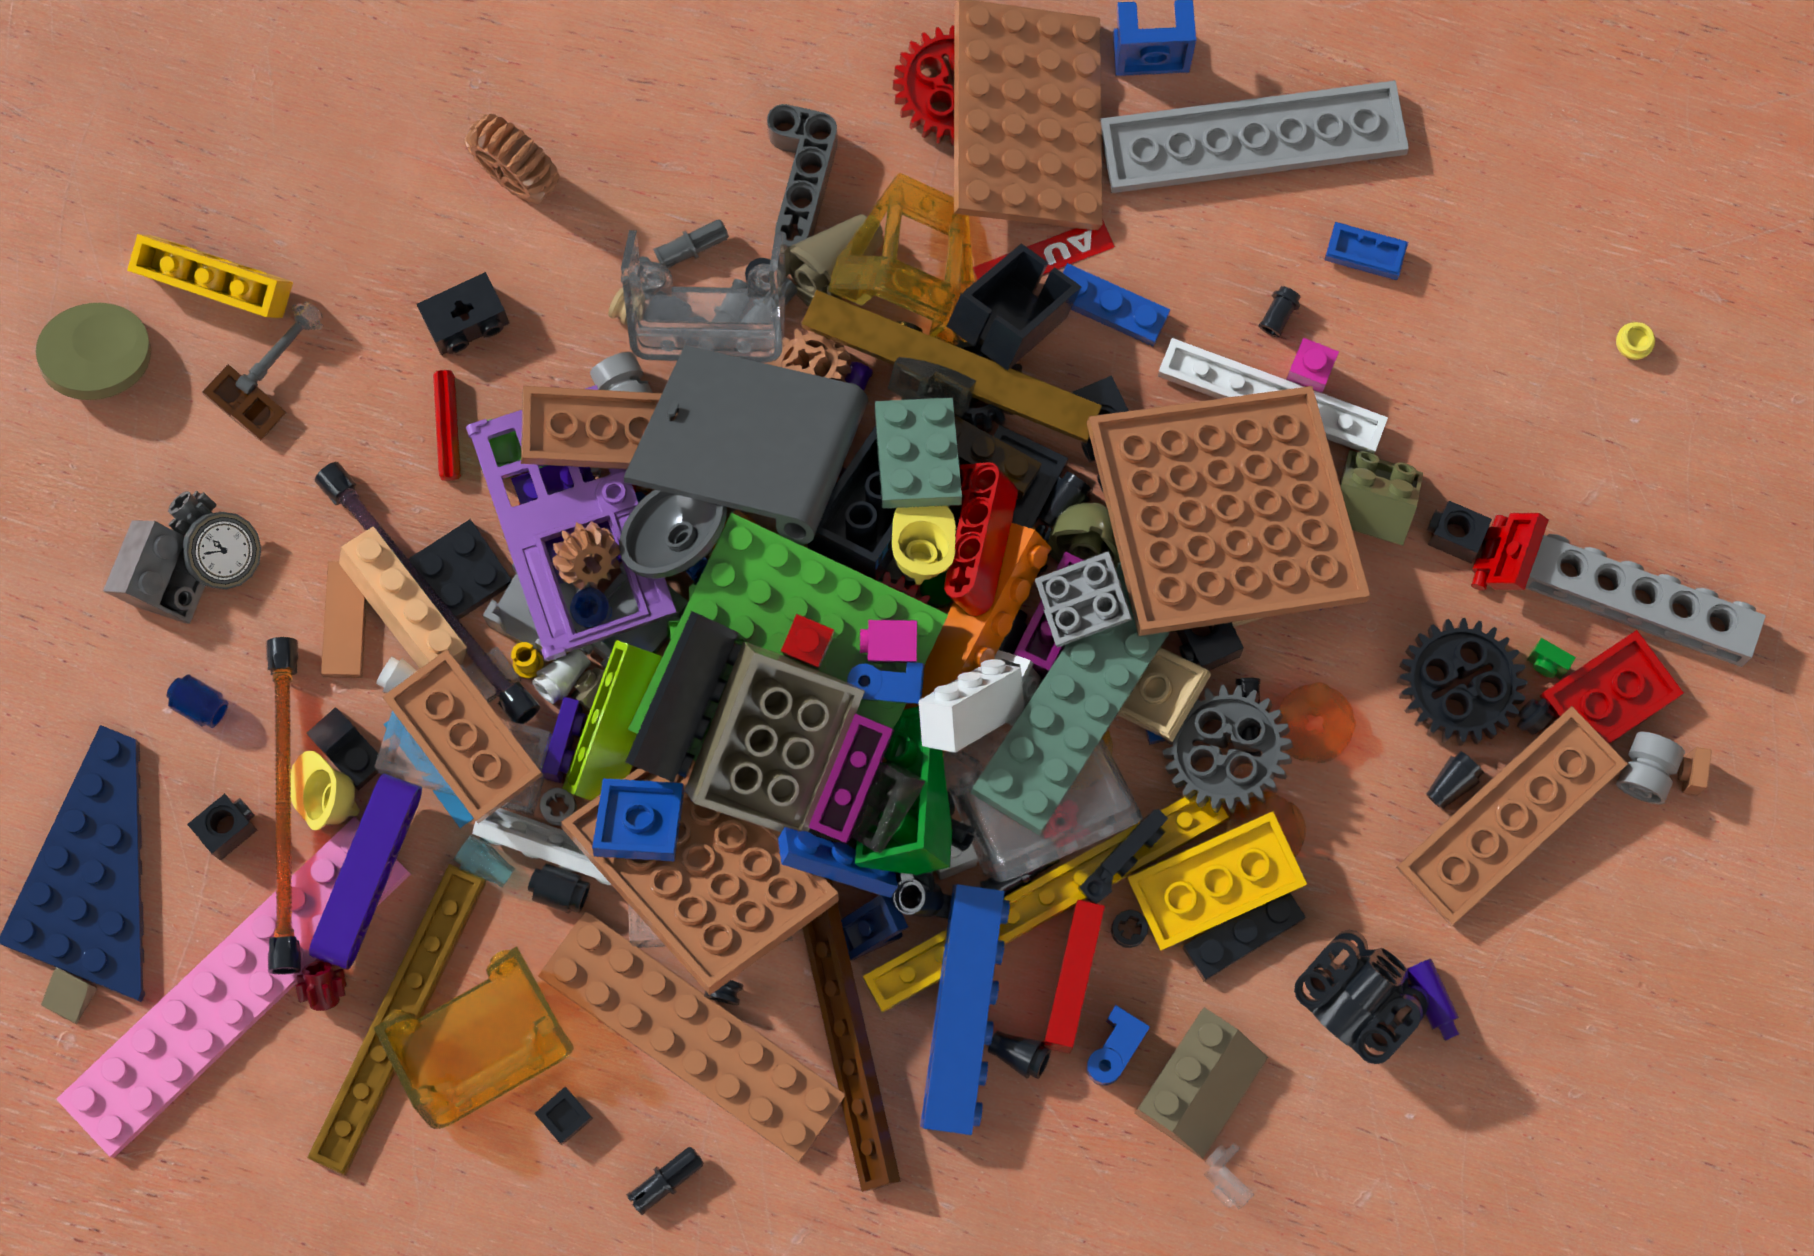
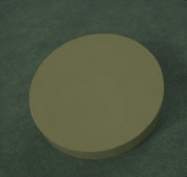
M87 303L69 308L47 323L37 340L36 358L43 378L54 390L74 399L98 400L112 397L127 390L143 376L150 362L151 345L144 324L131 311L109 303Z

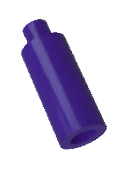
M1432 959L1425 960L1408 968L1410 983L1423 988L1429 996L1430 1005L1425 1015L1432 1030L1439 1027L1445 1041L1458 1036L1459 1032L1454 1020L1458 1019L1459 1016Z

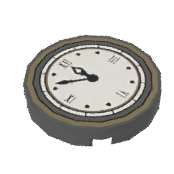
M216 512L203 515L191 524L183 540L185 556L183 559L186 569L196 581L206 587L230 589L242 585L253 576L260 563L262 548L258 533L249 521L238 514Z

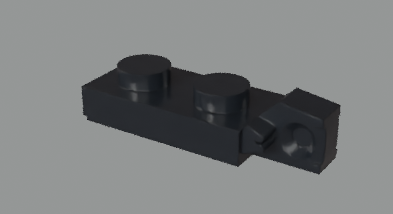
M1159 809L1151 811L1102 861L1094 872L1078 887V890L1095 904L1112 893L1113 876L1118 873L1123 877L1138 862L1134 854L1144 844L1150 849L1165 834L1166 831L1161 826L1168 818Z

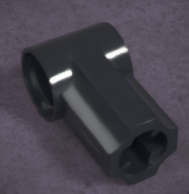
M933 871L918 875L895 872L898 887L893 894L896 908L901 913L912 916L932 917L942 909L944 894L942 889L934 882ZM920 890L922 893V900L920 904L917 906L916 895L917 892Z

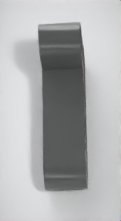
M789 104L775 106L767 116L768 135L772 145L780 150L796 153L775 227L776 245L780 254L787 247L814 235L838 146L837 124L831 115ZM782 123H788L793 126L788 131L776 129ZM819 131L829 134L823 140H817L812 137L813 134ZM809 165H816L820 168L818 172L813 174L803 171ZM799 199H807L811 202L805 208H798L793 205ZM793 224L798 225L799 236H795L793 241H789L787 239L792 237Z

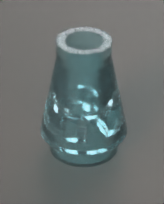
M473 834L467 838L453 859L461 865L459 869L493 882L501 888L515 870L484 838L480 837L479 839Z

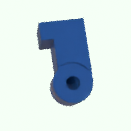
M907 662L906 673L880 671L875 666L867 663L858 664L849 672L847 683L865 690L862 697L865 700L919 704V700L922 699L925 664Z
M1115 1005L1106 1020V1023L1113 1026L1114 1030L1104 1046L1095 1050L1090 1055L1086 1065L1089 1078L1101 1086L1110 1085L1119 1078L1150 1026Z

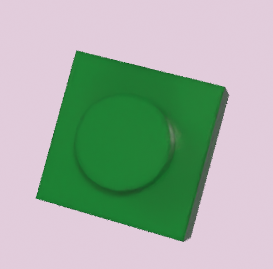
M1541 638L1533 647L1526 660L1534 664L1533 668L1541 675L1548 678H1554L1555 676L1561 680L1569 671L1576 657Z

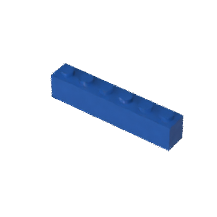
M955 884L952 887L920 1127L923 1129L972 1135L973 1126H980L983 1103L976 1102L978 1086H985L988 1073V1062L982 1061L984 1045H991L994 1027L993 1021H987L989 1004L996 1005L999 991V981L993 980L995 964L1001 965L1004 954V941L998 940L1000 924H1007L1010 901L1004 900L1005 891Z

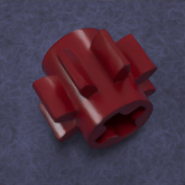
M322 960L311 962L302 969L303 975L296 976L298 984L295 985L298 1001L300 1003L309 1000L310 1008L313 1010L324 1011L331 1009L340 1002L339 997L346 995L344 987L347 984L344 970L337 969L333 971L332 964Z

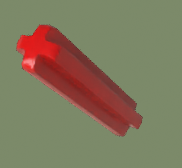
M439 370L433 374L438 471L441 480L454 481L458 480L461 476L455 376L451 370Z

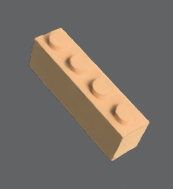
M374 527L341 546L340 566L419 668L425 666L446 649L459 665L463 663L467 647Z

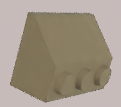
M1204 1007L1134 1114L1203 1159L1268 1057L1237 1028Z

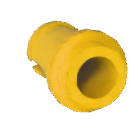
M527 642L518 643L513 647L511 658L515 672L525 679L536 677L537 671L544 667L542 655L536 649H533L532 644Z

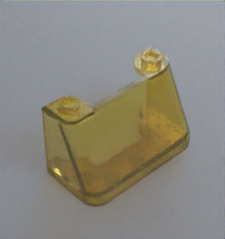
M518 947L498 952L490 959V964L486 969L489 979L426 1015L418 1018L412 1012L396 1011L385 1017L383 1023L374 1027L413 1108L433 1129L444 1128L459 1121L560 1063L574 1049L569 1036Z

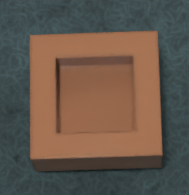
M1695 747L1686 757H1683L1678 769V780L1683 781L1682 793L1697 796L1707 788L1712 754L1711 749Z

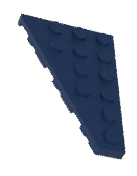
M100 725L0 934V945L142 1002L145 991H143L142 965L144 963V949L142 947L144 923L143 902L141 901L142 861L140 860L142 831L141 815L139 814V788H141L138 773L140 742Z

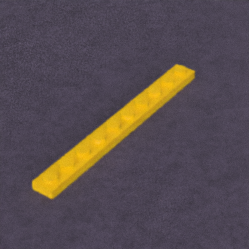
M1196 794L1188 800L1184 797L1160 810L1168 818L1161 826L1166 831L1165 834L1150 849L1144 844L1134 854L1138 862L1123 877L1116 873L1113 876L1112 885L1226 822L1229 817L1222 805L1218 813L1213 811L1210 800H1208L1205 806L1200 808L1196 803L1198 795ZM1139 823L1004 897V900L1010 901L1007 924H1000L998 940H1003L1005 945L1076 905L1077 899L1086 900L1087 898L1078 890V887ZM947 929L863 976V980L882 1013L940 981Z

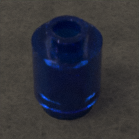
M190 674L182 679L176 678L166 694V697L169 699L168 707L201 727L207 725L210 728H214L224 717L229 704L227 700L223 699L221 692Z

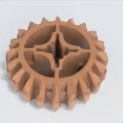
M484 114L480 120L475 121L465 136L468 152L473 155L474 160L482 166L483 170L491 175V178L499 182L502 187L508 189L511 194L517 195L521 200H526L528 203H540L552 193L560 179L556 165L543 152V149L533 139L529 138L523 130L521 131L516 128L513 123H508L503 117H498L494 114Z

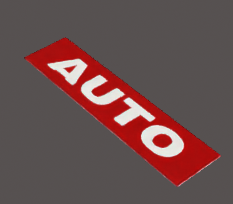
M1102 219V226L1098 230L1074 228L1029 245L1027 248L1048 262L1043 273L1044 275L1049 273L1054 267L1057 269L1063 268L1067 263H1076L1115 248ZM1008 254L972 267L977 280Z

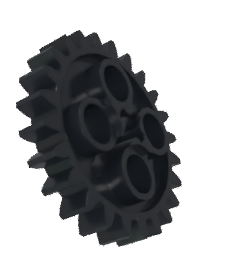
M1462 618L1457 628L1454 629L1451 621L1446 619L1443 623L1442 632L1433 624L1428 629L1429 638L1421 633L1415 638L1419 647L1408 646L1405 652L1411 659H1403L1399 667L1409 673L1402 674L1397 679V683L1407 685L1408 688L1401 691L1399 698L1411 699L1412 702L1405 712L1413 713L1417 711L1420 716L1415 722L1416 727L1425 722L1430 724L1428 736L1440 730L1442 731L1443 743H1446L1453 734L1456 735L1458 745L1462 746L1466 741L1467 735H1470L1476 745L1482 740V732L1488 738L1493 739L1497 735L1495 725L1505 730L1510 725L1506 716L1515 718L1520 711L1513 704H1522L1526 697L1516 690L1523 689L1528 683L1527 680L1517 678V675L1522 673L1526 667L1523 664H1513V660L1520 652L1518 650L1509 652L1505 650L1510 640L1508 637L1503 638L1499 642L1494 639L1497 628L1493 627L1485 634L1482 632V621H1478L1473 629H1468L1466 618ZM1461 649L1473 650L1477 654L1478 663L1471 664L1464 661L1460 654ZM1486 665H1491L1493 668L1491 671L1475 676L1467 687L1464 684H1460L1437 699L1432 697L1433 692L1441 691L1451 686L1457 677L1460 680L1465 679ZM1436 666L1440 668L1444 673V680H1432L1427 675L1426 667ZM1489 682L1493 684L1497 689L1498 696L1494 698L1485 696L1481 692L1480 683ZM1451 699L1460 702L1463 706L1464 714L1454 715L1447 710L1446 701Z

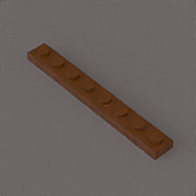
M825 878L827 882L833 887L832 880ZM835 903L805 925L802 930L838 1090L845 1095L841 1103L861 1192L901 1182L840 913L838 905Z

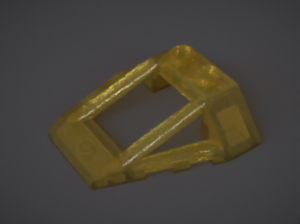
M899 172L876 202L868 217L858 227L848 245L838 255L828 291L861 306L873 296H878L932 320L929 336L954 345V338L958 334L949 329L947 324L961 293L974 283L969 215L954 214V197ZM887 212L882 256H862ZM902 215L949 236L945 280L897 260Z

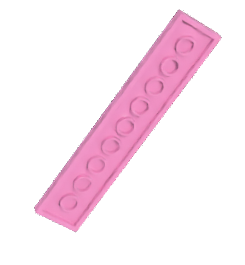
M355 816L56 1099L109 1157H116L298 983L296 976L303 975L302 969L307 964L320 961L309 956V948L360 824ZM397 859L378 905L411 875ZM297 937L301 952V971L288 975L269 973V938Z

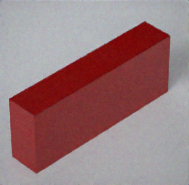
M1077 899L1043 1046L1051 1050L1070 1054L1073 1049L1105 906Z

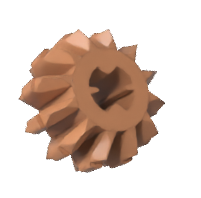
M592 521L586 528L576 522L575 530L571 534L562 530L564 542L553 543L554 551L557 555L552 558L553 565L559 571V576L568 584L573 583L580 590L587 583L597 589L598 580L601 578L611 581V575L608 571L620 568L619 561L616 558L620 554L619 545L614 541L612 533L608 529H601L597 523Z

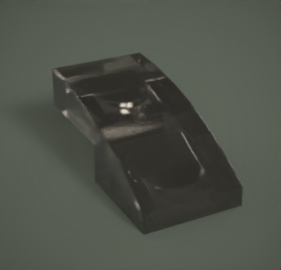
M898 357L893 367L888 390L907 400L953 398L954 413L962 417L969 409L977 381L938 364Z

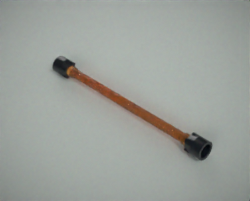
M275 637L266 641L268 670L273 675L276 694L275 786H277L275 787V791H277L275 792L277 926L274 929V937L269 938L268 972L277 975H288L301 971L299 940L294 936V929L291 926L292 841H290L292 839L290 836L292 832L290 831L291 719L289 718L291 717V701L289 700L292 675L297 673L298 640L290 637Z

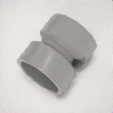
M622 352L610 356L599 362L590 371V376L594 384L597 385L598 390L653 393L648 381H641L644 374L635 354L632 352Z
M1638 732L1628 754L1633 761L1628 762V765L1622 769L1616 783L1617 787L1624 793L1641 801L1659 805L1664 804L1673 783L1669 775L1677 774L1685 750L1676 742L1650 732Z

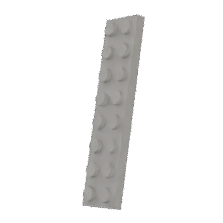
M1396 80L1101 118L1100 121L1111 193L1407 155L1409 150Z

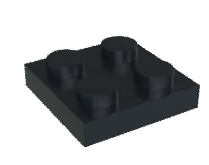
M471 519L405 560L432 603L449 625H452L506 590L512 581Z

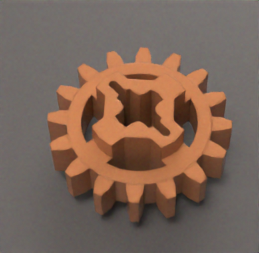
M796 329L794 331L795 339L791 341L783 337L781 339L784 344L783 349L773 348L771 351L777 360L767 363L843 382L846 381L842 374L851 373V368L847 363L850 355L844 345L809 330L807 335H802L799 329Z

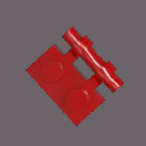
M1510 513L1508 518L1503 515H1495L1492 526L1488 528L1483 539L1486 543L1482 555L1475 560L1472 572L1475 574L1471 586L1480 591H1485L1487 585L1495 590H1525L1549 519L1540 513Z

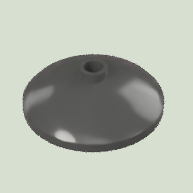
M659 490L652 491L633 509L621 531L619 550L624 563L635 574L652 579L677 575L690 569L700 562L718 541L725 525L727 507Z

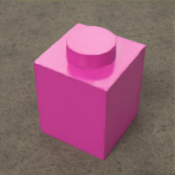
M1303 337L1286 380L1304 387L1313 386V390L1322 393L1339 351Z
M868 620V629H860V653H868V662H916L917 621Z

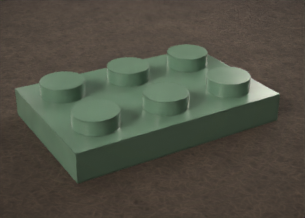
M953 398L875 401L882 508L961 505L962 491Z

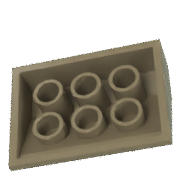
M743 641L684 791L694 804L779 832H782L784 827L809 832L810 828L808 826L865 690L786 656Z

